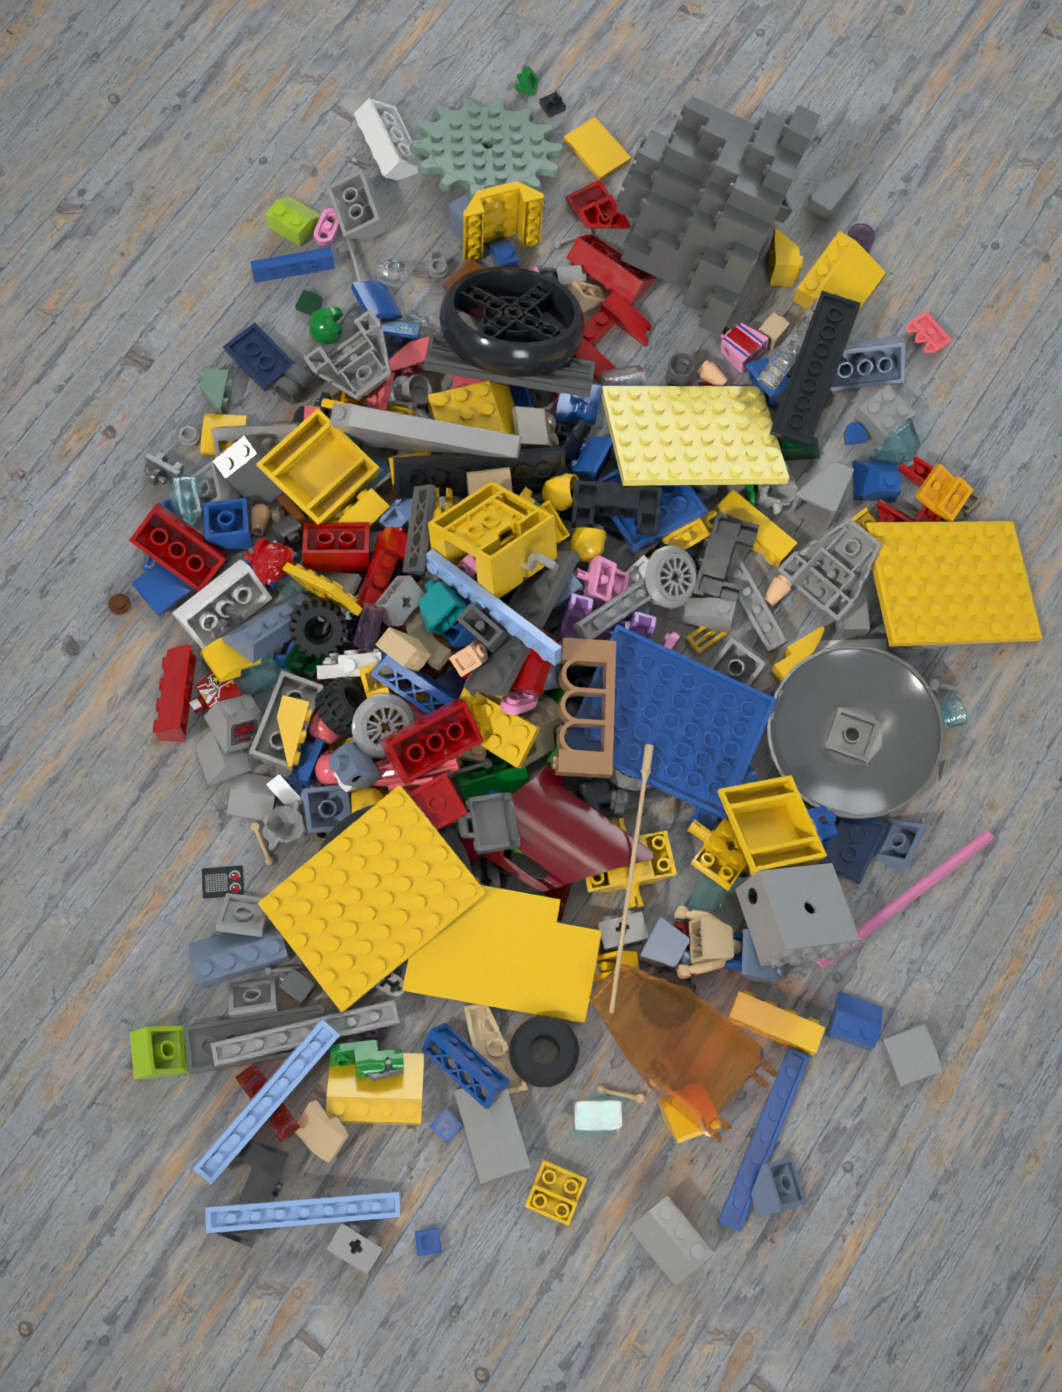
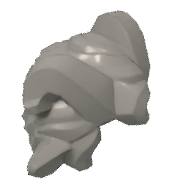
M786 463L785 466L789 475L787 484L758 485L759 492L756 497V503L766 509L772 506L774 515L781 512L782 506L790 505L799 491L794 476L789 474V468Z
M295 800L289 806H277L272 812H268L263 816L262 820L265 825L262 833L263 837L269 842V849L275 848L278 843H290L306 837L303 815L297 811L300 804L299 800Z

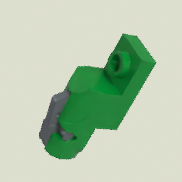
M377 1040L330 1046L331 1067H344L355 1064L356 1078L369 1077L372 1081L404 1074L402 1049L378 1051Z

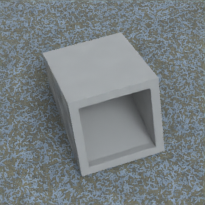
M834 461L798 491L789 513L828 529L854 469L845 463Z

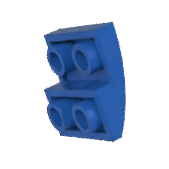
M360 281L352 283L351 289L364 313L371 308L376 317L382 318L384 322L402 318L403 315L384 282Z
M160 563L146 571L132 583V586L158 616L175 608L178 601L195 593L194 588Z

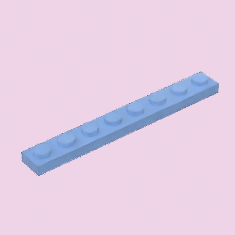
M434 549L426 553V566L430 573L436 574L447 586L453 587L463 598H467L480 611L488 614L495 623L501 624L511 635L518 637L526 647L536 651L543 660L549 661L554 666L561 661L560 645Z
M321 1019L192 1167L193 1170L209 1184H212L340 1034Z
M399 1192L205 1207V1233L400 1217Z

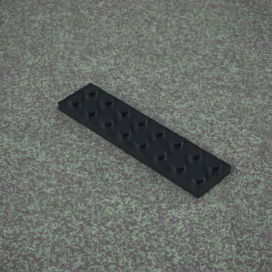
M823 290L821 291L770 430V435L810 448L861 305L860 302Z
M564 446L520 449L518 458L481 456L468 453L393 457L395 500L413 499L414 487L430 484L436 486V488L439 487V497L446 496V488L452 489L453 496L469 495L466 472L506 467L510 468L512 492L523 491L525 487L529 490H542L544 484L549 479L564 475L566 450Z

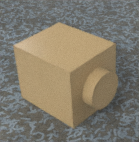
M774 312L769 316L758 331L769 338L768 348L771 350L775 348L787 333L790 323L783 316L777 315Z

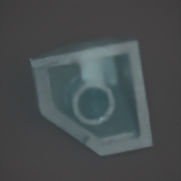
M909 417L894 428L884 440L883 445L879 443L874 448L869 459L874 462H893L896 465H901L906 461H913V458L918 456L917 451L921 443L912 419Z

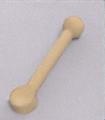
M252 823L251 830L255 832L266 858L265 863L271 866L274 863V859L270 857L259 832L260 826L258 823Z
M603 1085L597 1087L598 1094L607 1093L634 1099L637 1103H642L645 1099L643 1094L633 1095L606 1089Z

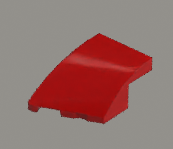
M601 179L565 197L578 220L587 229H629L631 227L626 216L616 211L618 206L612 194L609 195Z

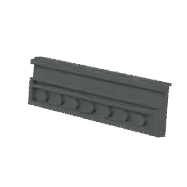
M430 334L423 369L589 398L592 389L595 361L571 358L565 365L547 374L532 377L502 376L483 371L468 364L451 350L444 336Z
M557 551V558L554 561L559 563L558 570L553 571L546 566L518 585L507 606L541 631L580 558L578 552ZM497 623V626L505 632L508 639L494 654L486 648L489 658L482 665L471 671L464 684L465 689L474 695L476 692H483L485 695L507 696L532 648L526 647L523 641L515 635H511L505 627Z

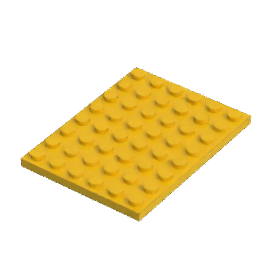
M1014 521L867 522L863 525L864 530L882 543V547L872 566L889 647L1033 642L1043 638Z
M398 785L261 899L258 905L338 1009L344 1012L487 894V892L405 789Z

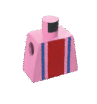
M739 323L733 330L725 326L720 336L722 338L720 351L742 373L746 370L748 363L755 361L767 350L769 338L743 323Z

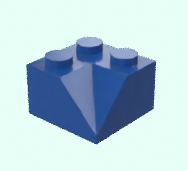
M247 498L203 503L206 541L230 550L253 548L250 508Z

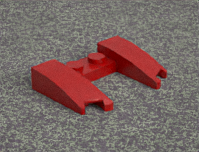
M613 291L601 303V308L585 323L584 337L581 345L572 357L595 361L593 378L599 383L603 381L602 375L610 372L614 378L620 375V371L594 347L602 337L616 324L646 347L649 339L645 338L646 331H651L652 325L616 291Z
M916 456L913 458L914 464L906 467L903 463L898 467V470L920 488L934 467ZM881 500L876 504V508L880 509L879 519H876L875 522H939L941 516L924 504L913 521Z
M394 527L384 529L357 596L358 601L356 602L363 608L361 612L382 623L384 621L372 607L385 592L397 560L404 563L408 535ZM390 626L398 631L403 629L402 626Z
M543 629L541 630V632H543L545 635L548 634ZM531 649L510 689L541 696L551 663L543 660L536 651ZM470 671L469 673L465 674L464 676H462V678H464L465 680H467V678L469 677L471 671Z

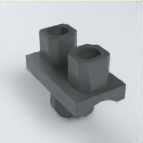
M157 452L155 455L148 453L145 456L146 465L144 471L150 476V484L156 486L161 482L175 489L179 486L180 477L184 470L183 464L179 462H174L172 465L167 464V457L161 452Z

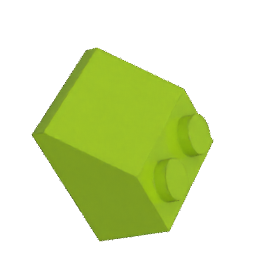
M290 196L277 199L265 213L269 229L301 247L315 230L321 214Z
M147 1026L130 1032L134 1080L155 1079L188 1073L183 1026Z

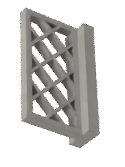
M296 422L212 428V437H214L215 458L224 453L220 450L219 441L227 440L233 445L235 442L232 440H240L243 436L254 434L257 439H260V443L264 438H270L276 443L275 446H277L300 424ZM282 437L280 441H277L275 438Z

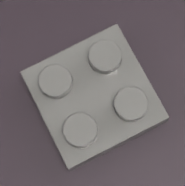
M226 893L216 923V931L262 937L268 916L258 905V902L263 898Z

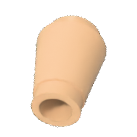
M706 360L697 371L700 378L714 386H723L728 380L713 361Z
M256 504L250 511L251 533L253 535L261 536L264 534L272 516L267 505Z
M779 574L777 577H774L763 598L766 604L773 607L791 591L792 583L783 575Z

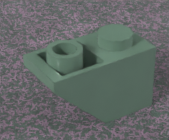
M203 367L200 381L202 396L216 414H224V411L228 410L229 398L227 396L228 391H232L233 379H230L229 371Z

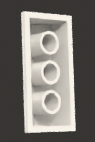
M368 98L354 115L359 128L365 136V141L372 151V156L379 165L381 174L385 178L398 181L419 173L418 166L422 160L419 155L413 154L410 151V145L413 141L396 106Z
M240 559L172 614L198 646L204 649L217 640L211 629L216 627L218 622L229 619L224 609L225 607L229 606L233 610L237 609L243 621H245L270 601L272 597L251 567Z

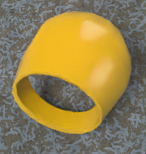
M566 473L549 479L542 489L544 502L550 500L554 509L560 511L573 507L574 494L572 499L570 480L575 493L576 480H579L577 475Z
M586 527L575 528L570 540V551L578 552L580 555L578 561L589 563L590 560L602 555L604 543L607 539L606 531Z
M374 787L358 789L352 792V813L364 807L377 804L385 795Z

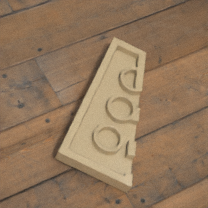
M479 1004L464 1006L463 1011L471 1046L511 1081L507 1088L509 1094L527 1091L526 1083L517 1075L512 1067L509 1047L499 1031L489 1006Z

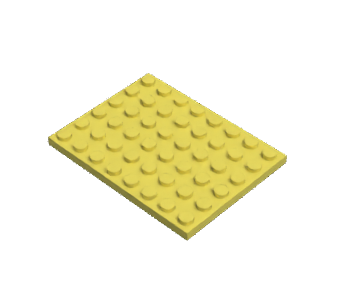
M602 386V401L623 486L788 483L789 475L778 439L770 435L773 423L764 394L757 386Z

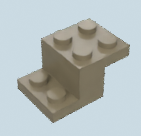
M543 692L541 696L538 695L539 699L536 708L518 714L541 728L522 767L519 769L555 749L553 728L561 724L562 720L558 715V703Z

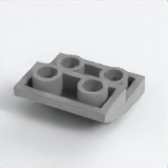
M925 1024L881 1039L887 1060L891 1062L899 1086L943 1071Z

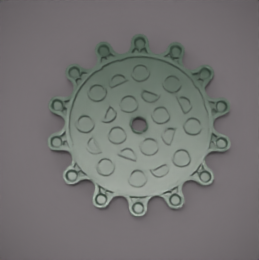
M464 98L459 110H450L444 106H437L433 115L438 121H419L415 130L426 138L415 140L410 145V151L413 154L427 157L426 160L421 161L419 164V173L423 175L434 173L441 175L440 190L449 192L456 187H463L468 190V198L470 200L479 190L515 181L541 192L542 185L537 178L539 176H558V166L548 159L561 157L564 152L562 145L546 140L554 135V129L551 124H533L531 122L533 113L530 108L511 112L505 109L502 99H494L491 105L487 107L476 105L471 98Z

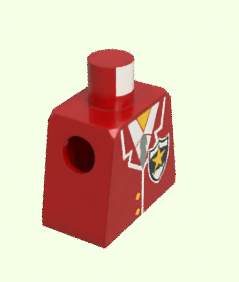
M211 671L195 685L199 697L190 701L189 704L196 714L206 707L210 710L216 702L240 697L243 694L233 679L220 683Z

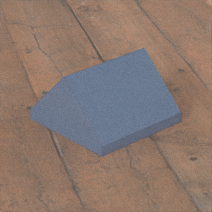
M889 818L886 823L888 827L873 859L902 873L910 865L927 827L923 824Z

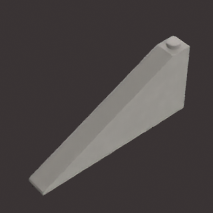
M334 403L330 420L331 426L364 445L375 448L518 458L522 439L518 435L351 404Z

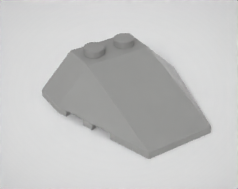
M371 308L354 320L360 331L327 354L319 346L304 357L313 373L357 401L392 376L382 324Z
M852 519L827 532L828 535L818 541H812L803 550L794 552L778 568V571L793 586L837 622L854 606L882 547V543Z

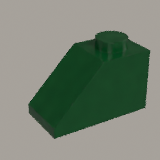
M813 437L810 448L777 438L784 461L820 458L818 438Z

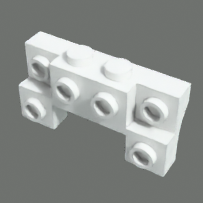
M366 649L364 654H358V650L344 651L345 655L330 653L327 658L322 660L321 666H317V679L338 677L348 679L361 678L358 666L381 660L382 652H380V649ZM385 664L382 667L384 676L394 674L393 669Z

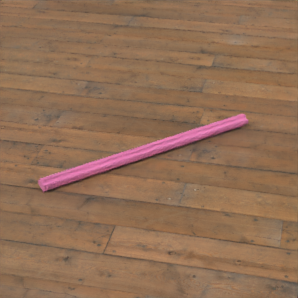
M985 830L979 837L977 836L975 840H972L964 848L956 852L954 856L949 857L950 859H947L943 864L935 868L933 872L924 876L916 885L914 884V886H911L912 888L907 889L905 893L903 892L901 896L894 899L895 901L890 902L888 906L886 905L884 909H881L871 919L864 922L865 924L856 928L860 941L861 939L863 940V937L865 938L868 934L870 935L872 931L874 932L876 927L878 928L885 921L887 922V919L889 920L898 911L900 912L902 908L904 909V906L906 907L910 902L921 896V893L923 894L931 886H934L936 882L938 883L948 873H951V871L963 864L969 857L988 845L994 836L988 830ZM826 958L816 961L823 970L824 967L826 968V965L828 966L831 962L833 963V960H827Z

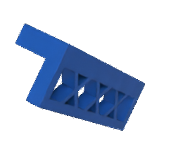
M330 247L250 261L255 283L335 269L333 252Z
M383 651L381 653V660L371 671V676L427 714L434 711V704L443 703L446 705L458 699L456 694L423 671L419 670L416 672L403 667ZM386 664L393 669L394 676L384 677L378 672ZM397 680H410L412 688L401 689L398 686ZM426 691L429 693L430 700L419 701L416 699L415 692Z
M447 1023L430 1029L421 1050L485 1109L490 1108L496 1094L507 1089L511 1081ZM433 1042L438 1046V1054L430 1048ZM447 1056L454 1060L455 1068L449 1065ZM463 1071L470 1074L472 1083L465 1080ZM480 1086H483L489 1092L487 1098L482 1095Z

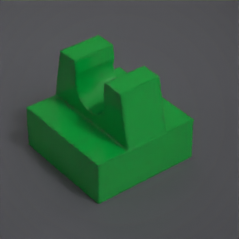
M524 67L522 73L517 74L516 78L519 80V83H516L514 88L517 92H525L528 96L535 95L539 78L531 67Z

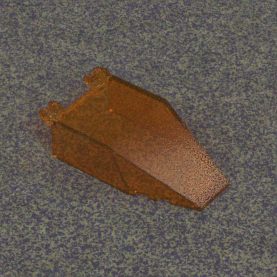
M621 963L614 1013H609L615 968L589 996V999L627 1061L645 1083L708 1137L720 1143L723 1138L710 1127L715 1120L724 1130L730 1131L732 1129L730 1124L719 1116L723 1109L750 1077L764 1088L769 1085L765 1078L756 1073L760 1066L767 1074L774 1078L778 1072L764 1058L763 1047L690 988L673 984L664 978L654 977L645 971Z

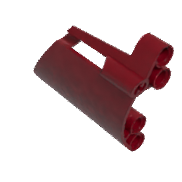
M548 763L538 776L512 794L521 842L520 848L516 849L552 875L541 879H534L505 858L503 855L504 850L481 854L540 892L554 890L581 879L629 866L634 841L633 836L560 785L567 776L555 775V769H552L551 763ZM472 827L469 829V833L473 832ZM463 838L461 841L467 851L472 868L480 854L477 855V851L474 850V839ZM638 841L635 864L652 860L653 851Z

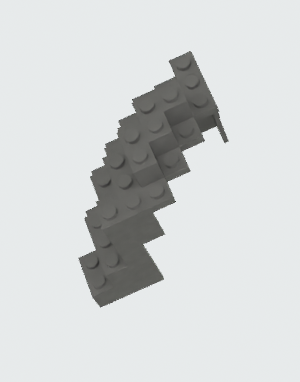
M692 96L689 104L684 103L680 115H683L682 120L678 118L670 137L653 130L650 131L648 137H643L634 156L636 164L632 163L621 187L625 189L624 191L620 190L616 202L619 204L616 211L634 219L626 237L629 241L624 240L620 249L623 252L621 261L683 288L681 294L684 295L681 303L700 311L698 317L701 320L698 326L721 336L755 265L759 252L768 236L819 120V114L797 105L794 113L789 112L787 119L767 111L764 119L760 117L755 125Z

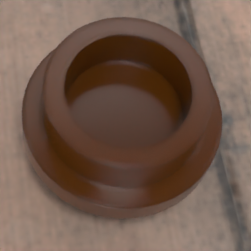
M115 594L108 602L110 611L116 615L127 613L131 606L129 598L124 594Z

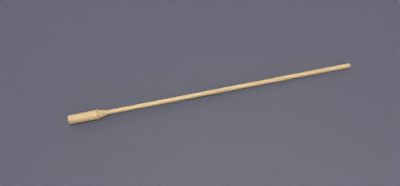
M650 744L645 745L642 769L640 770L642 785L609 1013L612 1014L615 1007L646 782L649 774H651L654 746Z

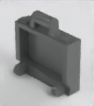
M511 792L468 798L466 806L469 813L457 820L460 836L475 840L473 845L477 855L520 848V835ZM470 819L473 829L472 833H469L467 820Z

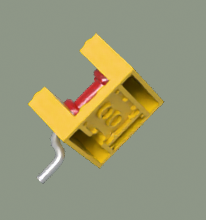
M493 481L428 522L431 549H434L455 566L468 554L475 557L478 584L498 599L521 584L523 577H531L545 566L553 571H557L559 568V563L554 561L557 558L555 517Z

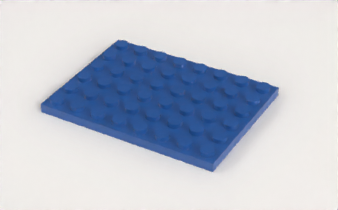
M617 624L609 641H616L613 768L642 782L640 770L642 769L644 748L646 744L653 745L651 774H649L646 784L714 816L727 819V813L717 790L741 785L777 699ZM603 667L596 668L588 688L602 689ZM583 697L574 718L601 720L602 698ZM571 727L566 735L565 742L574 750L600 752L601 729Z

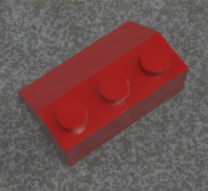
M304 523L303 567L314 572H367L370 566V523H322L320 525Z

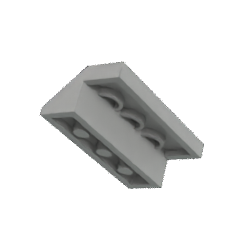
M480 1086L482 1095L487 1098L489 1092L483 1086ZM463 1088L453 1092L480 1184L531 1168L507 1089L496 1094L491 1107L488 1109L479 1104Z

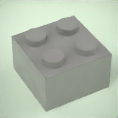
M888 384L858 408L854 420L860 423L865 428V431L882 448L911 425L917 412Z

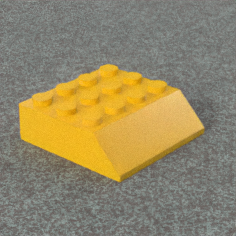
M485 381L428 395V409L432 420L515 435L512 407H515L509 386Z
M318 408L256 464L317 525L332 519L378 476L380 468L348 436L331 426L330 419Z
M792 775L717 790L753 875L762 870L816 865L827 856Z

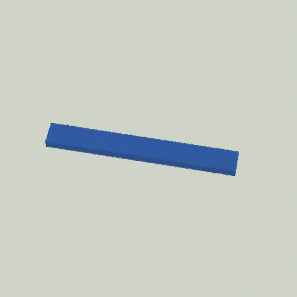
M791 1047L787 1048L720 1214L718 1222L738 1232H741L753 1202L751 1192L761 1166L769 1162L810 1059L809 1055Z

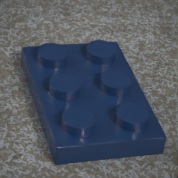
M255 322L223 346L224 351L264 392L272 387L280 377L283 378L285 376L284 373L289 367L295 364Z
M841 818L836 827L837 835L825 849L827 856L818 864L832 863L837 874L859 885L888 825L876 818Z

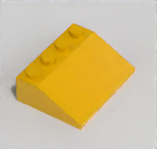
M839 231L797 287L793 301L814 313L823 290L860 302V310L886 272L856 240Z
M403 1053L404 1074L372 1081L369 1077L356 1078L355 1064L344 1067H331L330 1063L326 1102L327 1117L331 1119L337 1116L341 1124L422 1125L424 1054Z

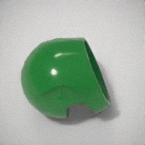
M327 307L311 313L309 333L316 342L328 345L340 338L343 326L335 322L343 317L342 309L339 307Z

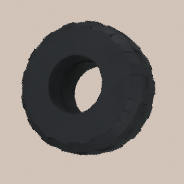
M543 1015L530 1018L517 1028L510 1042L509 1056L513 1069L523 1081L536 1087H552L565 1081L575 1070L579 1058V1045L576 1035L568 1024L564 1023L561 1019ZM538 1039L551 1040L558 1049L557 1059L547 1065L537 1063L530 1054L531 1044Z

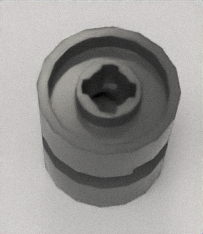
M686 353L672 355L669 359L665 376L668 386H689L691 384L695 369L694 359Z
M292 364L284 373L285 377H280L273 385L276 393L290 404H294L302 395L301 391H305L313 383L311 376L296 364Z

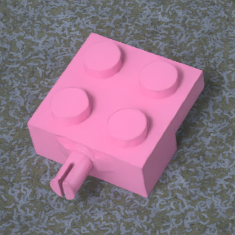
M597 556L589 561L587 572L579 568L574 572L575 577L585 582L583 596L593 599V604L598 607L626 590L630 575L617 569L616 563L601 556Z

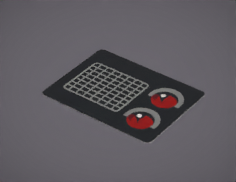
M243 866L202 869L203 898L225 897L226 893L244 895Z

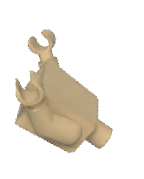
M679 906L676 909L674 919H692L689 921L691 964L694 965H678L679 969L676 970L680 979L690 978L691 974L694 973L698 975L723 968L726 961L732 959L734 954L740 953L742 948L741 942L733 939V929L730 925L723 923L720 919L706 911L693 909L688 911V908L685 906Z

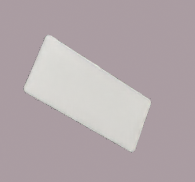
M280 775L266 784L285 806H289L295 800H299L301 804L300 796Z

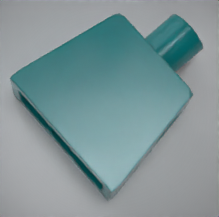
M430 580L425 584L427 593L419 600V607L426 630L442 636L457 622L456 618L468 605L453 587H449L440 581Z

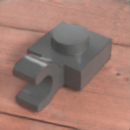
M618 789L617 793L616 791L611 793L610 809L614 810L613 817L622 818L624 807L628 803L629 796L625 790Z

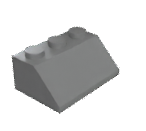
M363 169L327 186L345 239H371L389 230L372 180Z
M667 1195L628 1227L674 1286L714 1254Z

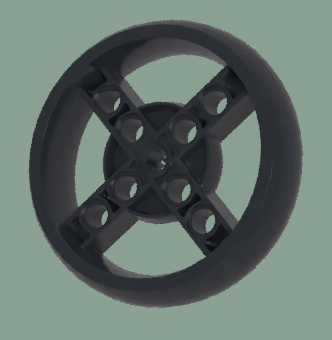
M489 267L472 271L462 276L446 292L439 312L441 331L451 350L468 364L483 371L502 376L532 377L555 371L565 365L575 355L584 337V316L574 294L557 280L542 273L523 268ZM462 311L480 320L482 327L478 330L473 329L462 320L459 313ZM547 312L555 317L563 325L564 329L561 330L543 321L542 314Z

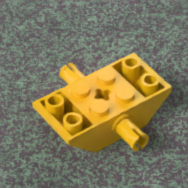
M728 817L721 821L715 831L709 830L696 819L693 821L687 831L703 841L704 846L690 863L726 890L730 889L741 872H746L753 876Z
M619 818L618 823L617 819L611 820L626 831L624 818ZM667 831L641 835L638 838V841L653 851V859L635 864L629 902L630 909H635L636 905L637 908L644 906L639 889L640 886L654 884L677 875ZM625 866L585 878L588 892L609 893L627 890L630 867Z

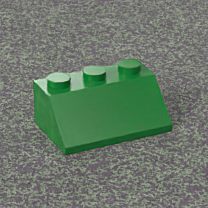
M490 753L485 756V759L491 760L492 765L490 768L481 767L454 776L466 806L468 798L484 796L489 789L514 794L529 782L526 767L519 769L494 753ZM464 761L460 769L479 763Z

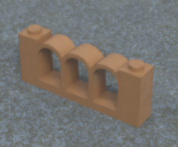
M562 638L558 644L561 646V661L559 664L564 666L559 672L558 679L561 688L566 693L560 699L557 710L560 719L565 724L557 733L556 742L559 750L556 752V755H552L551 767L555 769V775L609 778L613 775L616 641ZM576 665L603 667L602 689L573 686L567 679V668ZM573 696L602 698L601 720L573 718L566 711V699ZM571 727L601 729L600 752L571 749L564 739L565 730Z

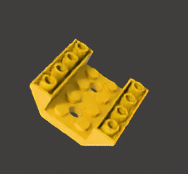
M518 181L477 191L463 213V261L471 259L475 261L483 257V242H491L502 237L508 238L514 234H517L521 247L534 246L540 243L544 207L543 193Z

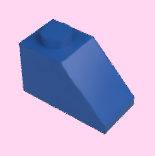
M501 238L486 243L495 267L519 268V258L511 241L507 238Z

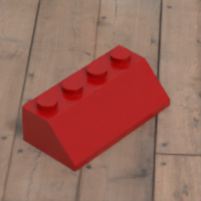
M593 233L577 237L566 257L571 261L572 266L581 265V269L587 272L589 278L600 281L605 289L611 292L616 291L629 303L638 301L657 278L650 273L621 261L623 254Z
M159 502L151 509L128 540L198 592L207 585L229 556L217 545L206 541L205 536Z
M191 644L168 649L166 657L162 659L164 676L159 680L161 697L160 699L157 698L156 701L158 718L157 720L154 719L153 733L161 741H186L190 711L189 702L192 697L197 660Z
M455 699L379 740L388 761L405 784L484 741L466 701L461 699Z

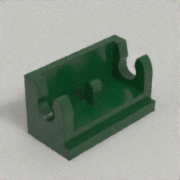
M305 629V632L313 638H319L322 634L319 631ZM294 644L282 664L293 675L302 678H312L317 670V666L324 659L325 654H320V657H315V654L309 656L306 655L305 651L301 652L298 646Z

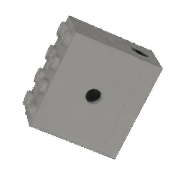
M832 863L758 871L735 889L761 966L771 965V968H776L785 963L797 965L805 960H808L809 963L819 961L822 958L833 960L840 956V952L853 948L852 944L860 940Z

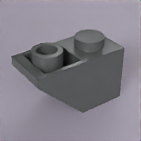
M290 515L271 526L273 535L282 545L293 548L294 552L303 546L302 526Z

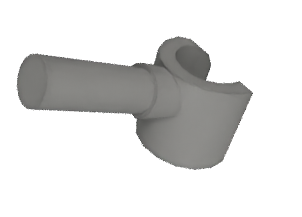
M937 679L927 682L934 694H937L938 689L956 691V686L940 683Z

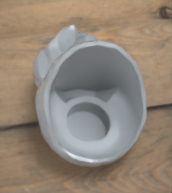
M418 374L412 375L409 378L400 375L392 384L396 400H404L407 403L413 401L417 406L426 405L428 403V395L433 394L427 377Z

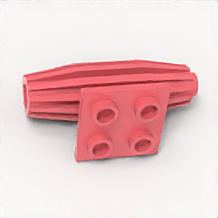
M459 755L407 784L402 781L387 758L374 762L382 776L371 786H388V790L391 792L398 785H401L407 793H410L443 773L449 775L459 771Z

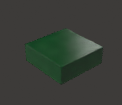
M303 290L295 305V309L311 315L312 312L319 309L323 298Z

